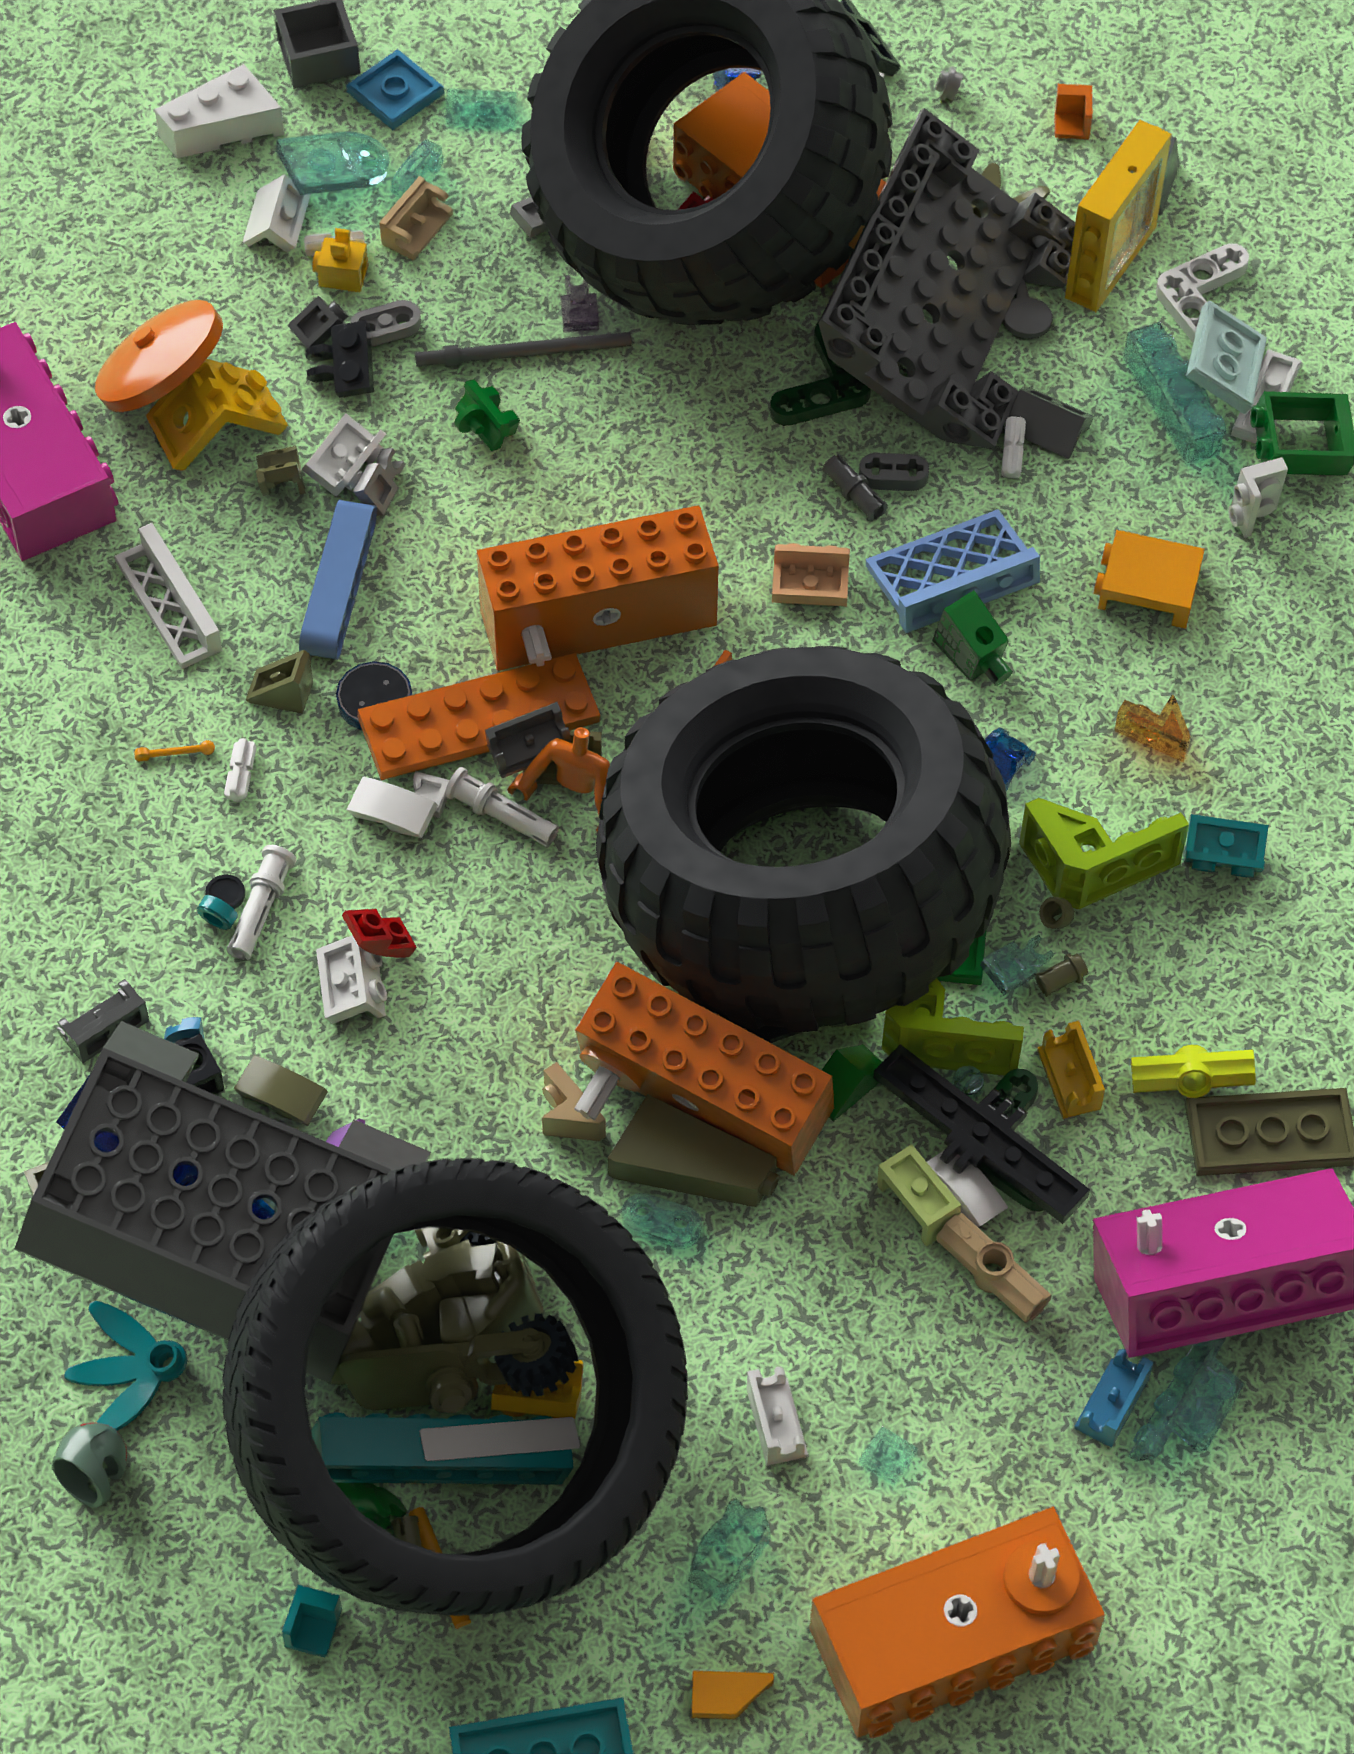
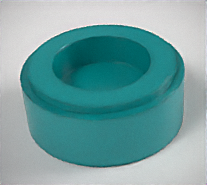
M205 895L197 907L198 914L206 922L222 930L231 929L238 918L237 912L229 904L211 895Z

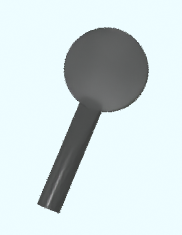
M1022 278L1014 295L1015 298L1012 300L1004 317L1003 325L1015 336L1025 339L1038 338L1050 330L1053 320L1052 311L1041 300L1029 297L1026 282Z

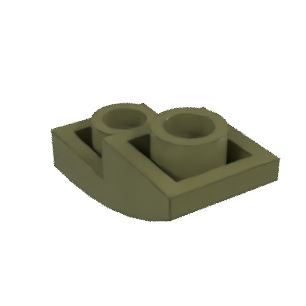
M256 1055L252 1057L234 1087V1090L240 1096L269 1106L278 1115L307 1126L328 1093L324 1087L304 1076Z

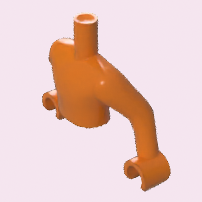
M579 727L574 731L573 743L560 738L550 741L529 764L525 772L518 774L507 791L513 795L516 789L523 793L524 800L528 801L538 787L536 780L553 761L557 767L556 779L562 786L584 794L594 790L595 805L599 815L610 763L606 758L588 750L590 732L586 728Z

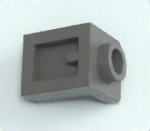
M317 296L287 326L303 345L309 348L324 344L332 336L331 326L346 324L345 320L349 316L335 301L329 305L320 296Z

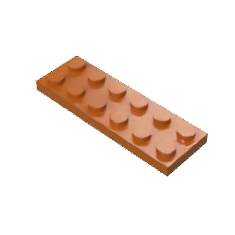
M573 653L544 661L543 666L537 667L536 663L364 707L358 709V720L381 780L490 752L487 746L486 729L558 702L565 727H568L569 731L600 722V712L577 655Z

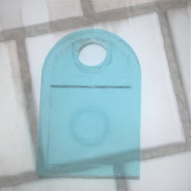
M336 132L277 139L275 148L300 195L375 186L385 179L390 161L388 151L379 141L357 132Z

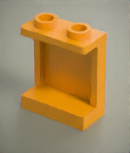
M1116 530L1113 544L1106 543L1103 551L1101 565L1107 566L1105 574L1098 572L1093 594L1100 596L1098 609L1106 610L1108 600L1173 613L1171 626L1186 629L1205 549Z

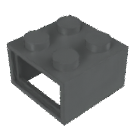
M317 0L274 10L277 41L293 89L360 74L358 44L342 0Z

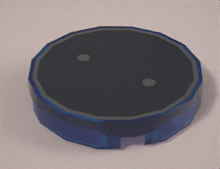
M376 661L358 664L348 670L339 681L336 691L340 715L349 725L359 730H362L358 720V709L412 695L410 681L401 669L389 663Z

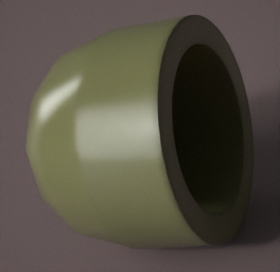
M1060 897L1047 898L1042 903L1039 911L1041 922L1044 926L1051 929H1062L1070 925L1075 913L1071 903ZM1062 913V916L1056 921L1054 917Z

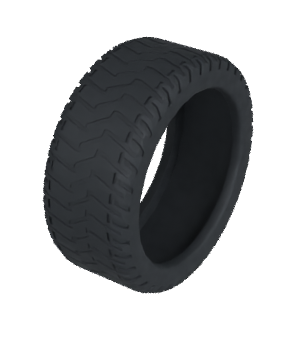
M455 1158V1161L440 1159L423 1162L421 1165L411 1164L388 1172V1174L379 1175L324 1203L317 1211H313L296 1224L292 1232L288 1233L273 1248L269 1259L263 1262L251 1280V1287L247 1289L236 1313L237 1319L233 1323L228 1339V1353L225 1356L222 1378L224 1385L223 1416L226 1421L225 1428L230 1453L234 1456L233 1461L240 1482L246 1489L254 1509L259 1517L264 1520L265 1525L277 1541L285 1546L286 1550L304 1567L312 1570L314 1574L324 1581L363 1601L399 1611L454 1616L496 1614L532 1606L550 1599L552 1596L560 1595L576 1586L584 1579L595 1574L612 1557L617 1556L635 1536V1533L642 1528L655 1508L656 1502L660 1500L671 1476V1470L675 1467L681 1445V1436L684 1434L687 1410L686 1401L688 1400L687 1359L683 1338L679 1332L681 1330L673 1304L669 1300V1293L658 1272L653 1268L652 1261L638 1242L632 1240V1234L613 1216H609L605 1208L587 1195H581L580 1190L557 1178L552 1179L549 1174L531 1168H520L515 1163L489 1160L488 1162L482 1158ZM429 1227L475 1232L511 1246L542 1268L568 1298L589 1340L596 1378L594 1425L581 1464L559 1499L525 1530L487 1549L462 1554L437 1553L397 1539L361 1514L332 1480L312 1438L305 1398L308 1347L322 1307L346 1271L381 1240L396 1233Z

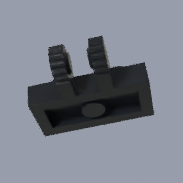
M366 320L331 326L332 345L319 344L306 348V359L308 361L317 362L333 359V366L320 365L318 367H310L307 371L308 380L312 382L334 380L335 393L339 398L374 392L370 325Z

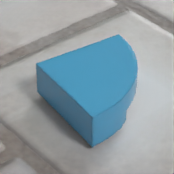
M187 1017L182 1019L181 1024L167 1027L164 1039L175 1043L182 1038H192L198 1034H201L204 1039L201 1017Z

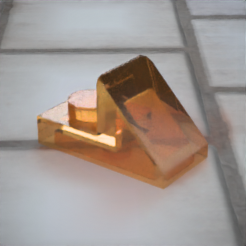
M1171 695L1160 715L1153 713L1144 705H1136L1124 700L1118 710L1114 731L1184 762L1187 757L1191 736L1175 696Z

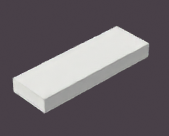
M1268 349L1261 363L1253 406L1257 405L1264 391L1290 392L1300 370L1302 360ZM1251 409L1245 415L1240 412L1232 428L1231 436L1256 444V428H1253L1250 422Z

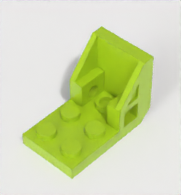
M1037 798L1025 803L1019 845L1052 896L1064 898L1071 903L1073 908L1081 909L1180 865L1189 823L1180 812L1169 818L1166 816L1160 817L1153 821L1149 827L1135 833L1126 832L1119 836L1115 842H1112L1097 818L1042 798ZM1091 845L1095 848V851L1090 849L1083 852L1081 847Z
M937 978L929 984V992L918 1000L906 1006L895 1005L885 1010L881 1049L888 1056L901 1044L931 1068L1003 1076L1011 1070L1018 1069L1024 1026H1016L1006 1021H996L993 1023L979 1022L962 1016L952 1019L943 1018L945 988Z

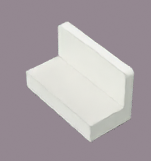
M285 174L260 188L254 200L243 243L249 247L266 237L284 252H289L296 248L311 194Z

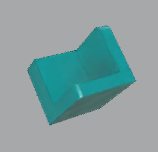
M298 1584L282 1630L284 1646L319 1657H326L342 1613L340 1595Z

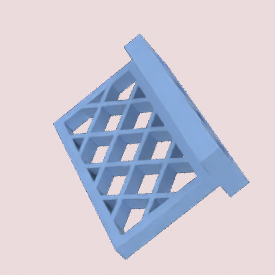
M999 509L866 559L867 569L899 614V623L905 633L940 621L944 608L973 590L985 604L1040 583L1039 554L1033 547L1027 549ZM994 524L1000 530L998 537L980 533L981 529ZM954 539L968 541L965 549L947 546V543ZM974 544L992 546L993 549L990 555L972 551ZM1000 548L1016 552L1005 558L997 557ZM922 551L935 554L931 562L915 559L914 555ZM942 555L960 559L957 567L938 563ZM967 561L984 564V566L970 571L964 569ZM888 564L901 566L898 575L883 572L880 567ZM908 568L926 572L923 580L906 577L905 575ZM933 574L952 577L939 583L930 582ZM900 586L918 590L902 597L897 593Z

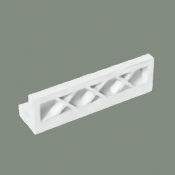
M153 523L139 528L141 544L115 555V561L180 668L184 669L221 652L222 645L219 629ZM144 555L147 556L150 561L147 573L131 570L128 565L129 562ZM150 583L166 587L167 591L163 600L147 596L146 591ZM166 609L183 614L184 617L180 627L163 622L162 619ZM187 637L199 640L202 647L184 655L179 645L182 638Z

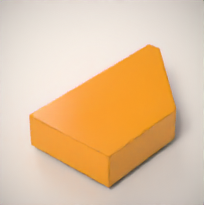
M693 1671L692 1718L736 1719L748 1708L750 1703L773 1685L774 1673Z

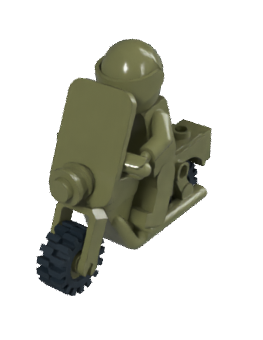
M429 1227L415 1230L423 1248L428 1246L429 1248L428 1252L423 1253L425 1262L422 1263L419 1260L411 1265L408 1264L368 1292L360 1314L361 1321L358 1320L330 1384L346 1385L356 1402L369 1410L431 1405L438 1412L455 1413L463 1409L470 1400L476 1397L478 1393L477 1378L480 1382L490 1386L508 1384L514 1392L518 1393L521 1391L522 1395L530 1397L532 1390H534L537 1397L543 1396L544 1388L547 1387L552 1393L558 1390L555 1384L557 1381L565 1384L569 1380L566 1372L574 1374L576 1369L574 1362L578 1361V1354L564 1324L560 1320L557 1322L555 1317L549 1314L546 1319L542 1314L543 1304L524 1255L507 1244L472 1231ZM494 1356L496 1363H491L489 1358Z

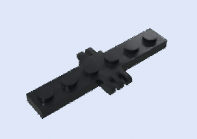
M901 1044L874 1070L873 1078L948 1135L944 1141V1144L948 1147L943 1151L940 1159L948 1164L957 1154L960 1155L952 1168L957 1173L961 1174L970 1164L978 1168L984 1163L1062 1224L1089 1197L1090 1189L1014 1131L1025 1119L1027 1112L1020 1107L1010 1117L1007 1116L1015 1105V1102L1009 1098H1006L998 1107L994 1106L1002 1096L998 1089L994 1088L978 1104Z

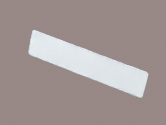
M573 1417L420 1430L426 1461L580 1448Z

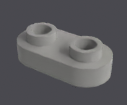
M399 300L362 310L356 313L350 323L363 320L368 322L370 331H373L371 332V347L417 333L421 327L420 309L415 303Z

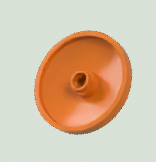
M204 300L183 302L155 315L126 337L107 358L95 382L96 395L109 410L114 412H127L139 409L162 398L188 379L212 353L222 334V317L209 302Z

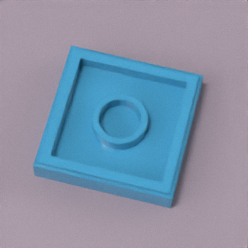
M398 49L346 85L349 95L392 130L444 95V86Z

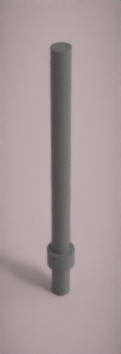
M630 332L464 348H458L457 344L443 346V350L415 352L416 367L445 364V368L460 366L461 362L632 346Z

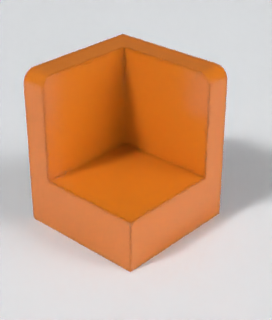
M1058 84L1055 100V137L1089 140L1092 124V85Z

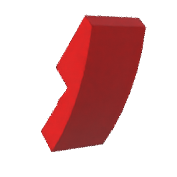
M377 909L345 910L342 914L358 946L371 954L384 957L406 958L410 957L417 948L400 917L381 918Z

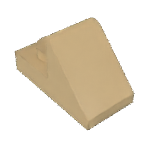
M557 1062L544 1070V1088L542 1091L546 1100L554 1109L542 1117L543 1134L545 1136L601 1141L605 1138V1117L599 1113L594 1121L583 1117L581 1113L575 1111L574 1108L583 1092Z

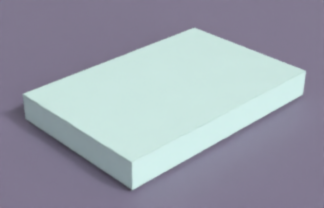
M1209 300L1201 308L1186 377L1245 415L1253 406L1267 338Z

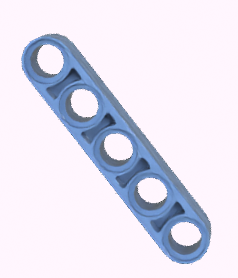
M338 500L299 639V651L305 650L311 656L339 659L376 526L377 507L375 505Z

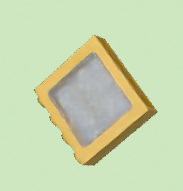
M1139 120L1079 203L1065 292L1066 299L1097 312L1155 230L1171 133L1158 126H1153Z

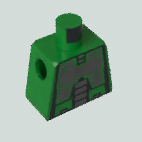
M973 590L944 608L932 639L937 647L969 680H974L985 673L995 686L1006 681L1013 673L1002 659L1009 641L977 593Z

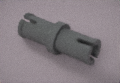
M840 454L832 456L824 464L823 472L842 489V496L847 501L852 500L870 521L878 519L885 513L888 504L868 486L869 480L862 474L858 475Z

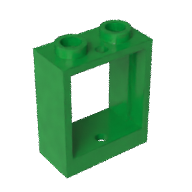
M1264 391L1257 405L1252 407L1250 422L1251 426L1256 428L1257 441L1255 451L1257 458L1261 459V463L1282 457L1288 468L1287 474L1343 476L1348 475L1354 465V426L1348 394ZM1274 420L1323 421L1329 451L1279 449Z

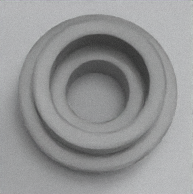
M950 66L948 72L942 70L938 77L935 90L940 92V100L944 101L945 98L954 100L963 78V74L956 72V67Z

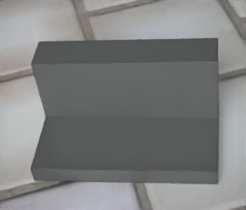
M1031 387L1019 390L1008 416L1025 419L1024 439L1067 459H1070L1081 431L1089 430L1094 419L1093 415Z

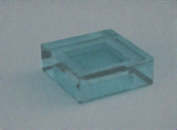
M882 1426L859 1458V1464L895 1486L916 1456L918 1448Z

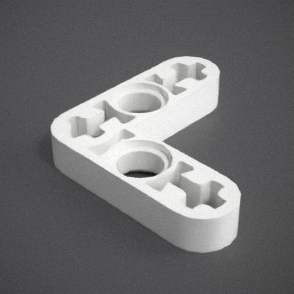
M1231 243L1223 245L1174 267L1159 276L1156 296L1192 343H1194L1199 317H1187L1183 314V311L1188 308H1194L1201 312V308L1207 303L1202 294L1240 278L1245 274L1249 262V253L1243 246ZM1198 270H1204L1210 273L1212 277L1207 280H1200L1193 273ZM1179 287L1178 293L1176 292V290H1175L1174 288Z

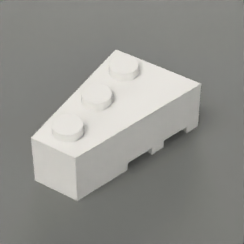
M244 64L155 109L159 138L177 159L218 150L220 145L241 141V144L252 142L254 137L272 133L274 137L284 135L281 106Z

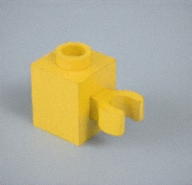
M335 228V239L324 237L321 251H315L312 264L313 272L318 273L319 287L361 293L369 266L367 243L350 241V230Z

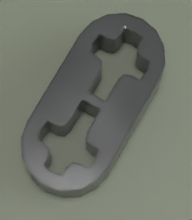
M870 453L861 459L859 474L864 475L869 480L868 486L874 490L917 491L927 484L929 465L919 455ZM872 468H879V475H873ZM908 469H915L916 476H909Z

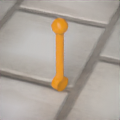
M206 740L201 745L154 750L140 747L134 750L135 760L140 762L148 761L151 757L202 752L204 755H211L215 750V745L212 741Z

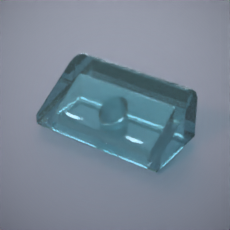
M447 88L445 123L515 127L518 103L517 92Z

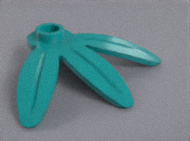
M93 1301L89 1304L88 1310L96 1323L113 1341L135 1355L114 1356L86 1361L68 1368L64 1373V1377L70 1382L88 1386H112L135 1381L113 1401L97 1421V1423L107 1424L118 1431L143 1412L155 1396L161 1382L172 1381L183 1373L188 1358L185 1349L179 1343L166 1340L157 1342L147 1329L124 1311L100 1301ZM173 1357L170 1364L163 1367L164 1362L168 1358Z

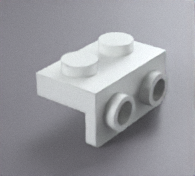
M345 413L301 470L336 497L345 487L352 491L363 474L359 469L366 461L368 464L373 463L380 451L384 449L379 443L386 433L380 429L374 436Z

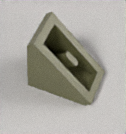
M302 650L256 669L246 701L252 704L303 714L313 685L310 654Z

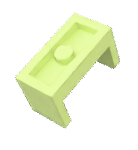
M912 1144L879 1165L877 1186L882 1192L889 1187L893 1190L922 1226L921 1241L927 1247L936 1241L937 1234L944 1227L945 1223L954 1215L960 1214V1202Z

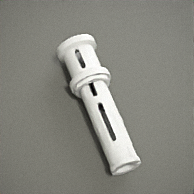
M459 767L448 782L445 790L446 798L450 800L456 798L472 807L473 813L477 815L488 814L525 836L534 839L546 848L551 845L558 834V825L498 793V789L491 782L484 784L468 775V770L463 767Z
M266 845L263 848V861L258 873H254L250 879L252 889L250 897L226 949L235 958L249 960L251 958L274 899L281 896L285 890L284 879L288 870L294 867L297 860L292 852L283 847Z

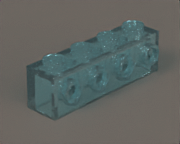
M1161 322L1127 332L1123 360L1186 466L1219 456L1223 436L1226 434L1224 420L1213 411L1206 390L1186 377L1189 362L1187 360L1183 361L1177 351L1174 337L1171 334H1167Z

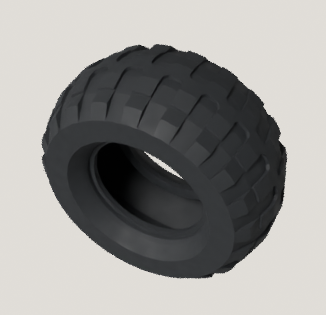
M582 0L578 7L581 12L572 20L566 30L560 26L550 40L546 50L551 54L546 61L543 72L536 73L533 76L527 95V100L531 103L532 108L531 119L522 125L521 134L522 152L526 155V161L530 167V170L525 175L528 190L541 221L545 223L549 230L548 234L553 245L564 261L575 269L589 285L628 310L648 318H664L675 324L714 325L722 324L724 320L749 321L759 319L771 314L772 306L781 302L791 301L795 303L809 295L816 289L814 280L820 277L829 267L837 271L853 252V248L849 246V243L855 237L861 225L865 226L880 206L881 202L878 200L877 190L881 179L889 177L893 152L890 148L891 142L888 135V128L893 125L892 112L884 78L877 69L876 53L871 41L847 9L838 0ZM733 68L761 70L769 89L770 121L764 144L747 173L731 189L706 204L681 210L656 208L647 181V153L654 129L669 104L689 85L717 71Z
M837 646L778 648L737 660H730L706 670V673L699 675L690 682L682 683L659 699V706L653 712L640 717L625 736V749L612 759L602 796L599 813L600 821L596 838V855L608 908L613 919L624 932L625 940L654 978L663 986H671L679 995L713 1013L721 1012L727 1015L729 1021L738 1026L753 1029L772 1026L787 1028V1032L818 1031L819 1027L834 1026L843 1023L851 1026L875 1019L877 1013L883 1012L895 1005L906 1006L918 1000L929 992V984L937 977L948 976L955 972L968 958L969 947L974 939L984 935L990 924L1004 881L1003 874L1005 873L1011 850V833L1004 780L993 761V753L963 705L948 698L943 685L924 672L905 670L901 667L899 660L877 653H860ZM815 807H843L872 813L886 822L882 830L862 846L834 858L812 864L786 867L755 866L735 862L721 853L726 843L747 827L769 817L793 810Z

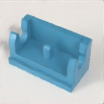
M1125 1349L1118 1350L1114 1359H1111L1074 1426V1429L1111 1448L1148 1383L1154 1363L1142 1357L1138 1364H1134L1126 1358L1127 1352Z

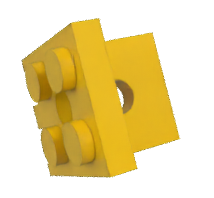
M206 359L188 379L157 401L145 416L173 469L184 471L226 422L275 435H280L287 428L288 424L281 413V407L273 399L266 386L267 381L262 374L256 370L235 367L227 362L221 363ZM188 412V420L184 426V417Z

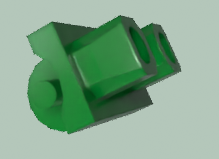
M475 379L465 381V394L455 408L458 412L454 421L455 427L461 433L473 431L475 435H479L491 451H496L501 448L505 437L516 433L520 418L513 410L501 412L498 409L501 399L499 392L494 386L481 388Z

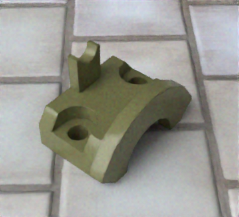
M296 446L263 453V455L256 456L259 468L256 470L257 480L263 496L270 495L271 488H275L277 484L286 481L297 483L300 495L305 494V485Z

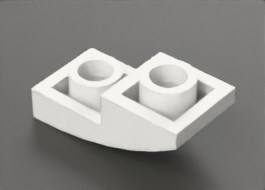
M362 777L346 810L353 817L385 824L392 832L422 838L438 804L407 789L376 779Z
M942 1151L927 1161L933 1171L960 1202V1212L977 1227H980L1008 1208L1000 1194L978 1168L970 1164L961 1174L952 1169L960 1155L957 1154L950 1163L946 1164L940 1159Z

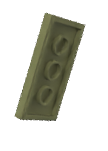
M1347 1088L1186 1098L1185 1107L1196 1176L1354 1166V1126Z

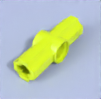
M1186 1045L1178 1049L1174 1055L1131 1057L1133 1093L1178 1090L1186 1097L1198 1098L1209 1093L1212 1088L1256 1084L1253 1050L1208 1052L1199 1045Z

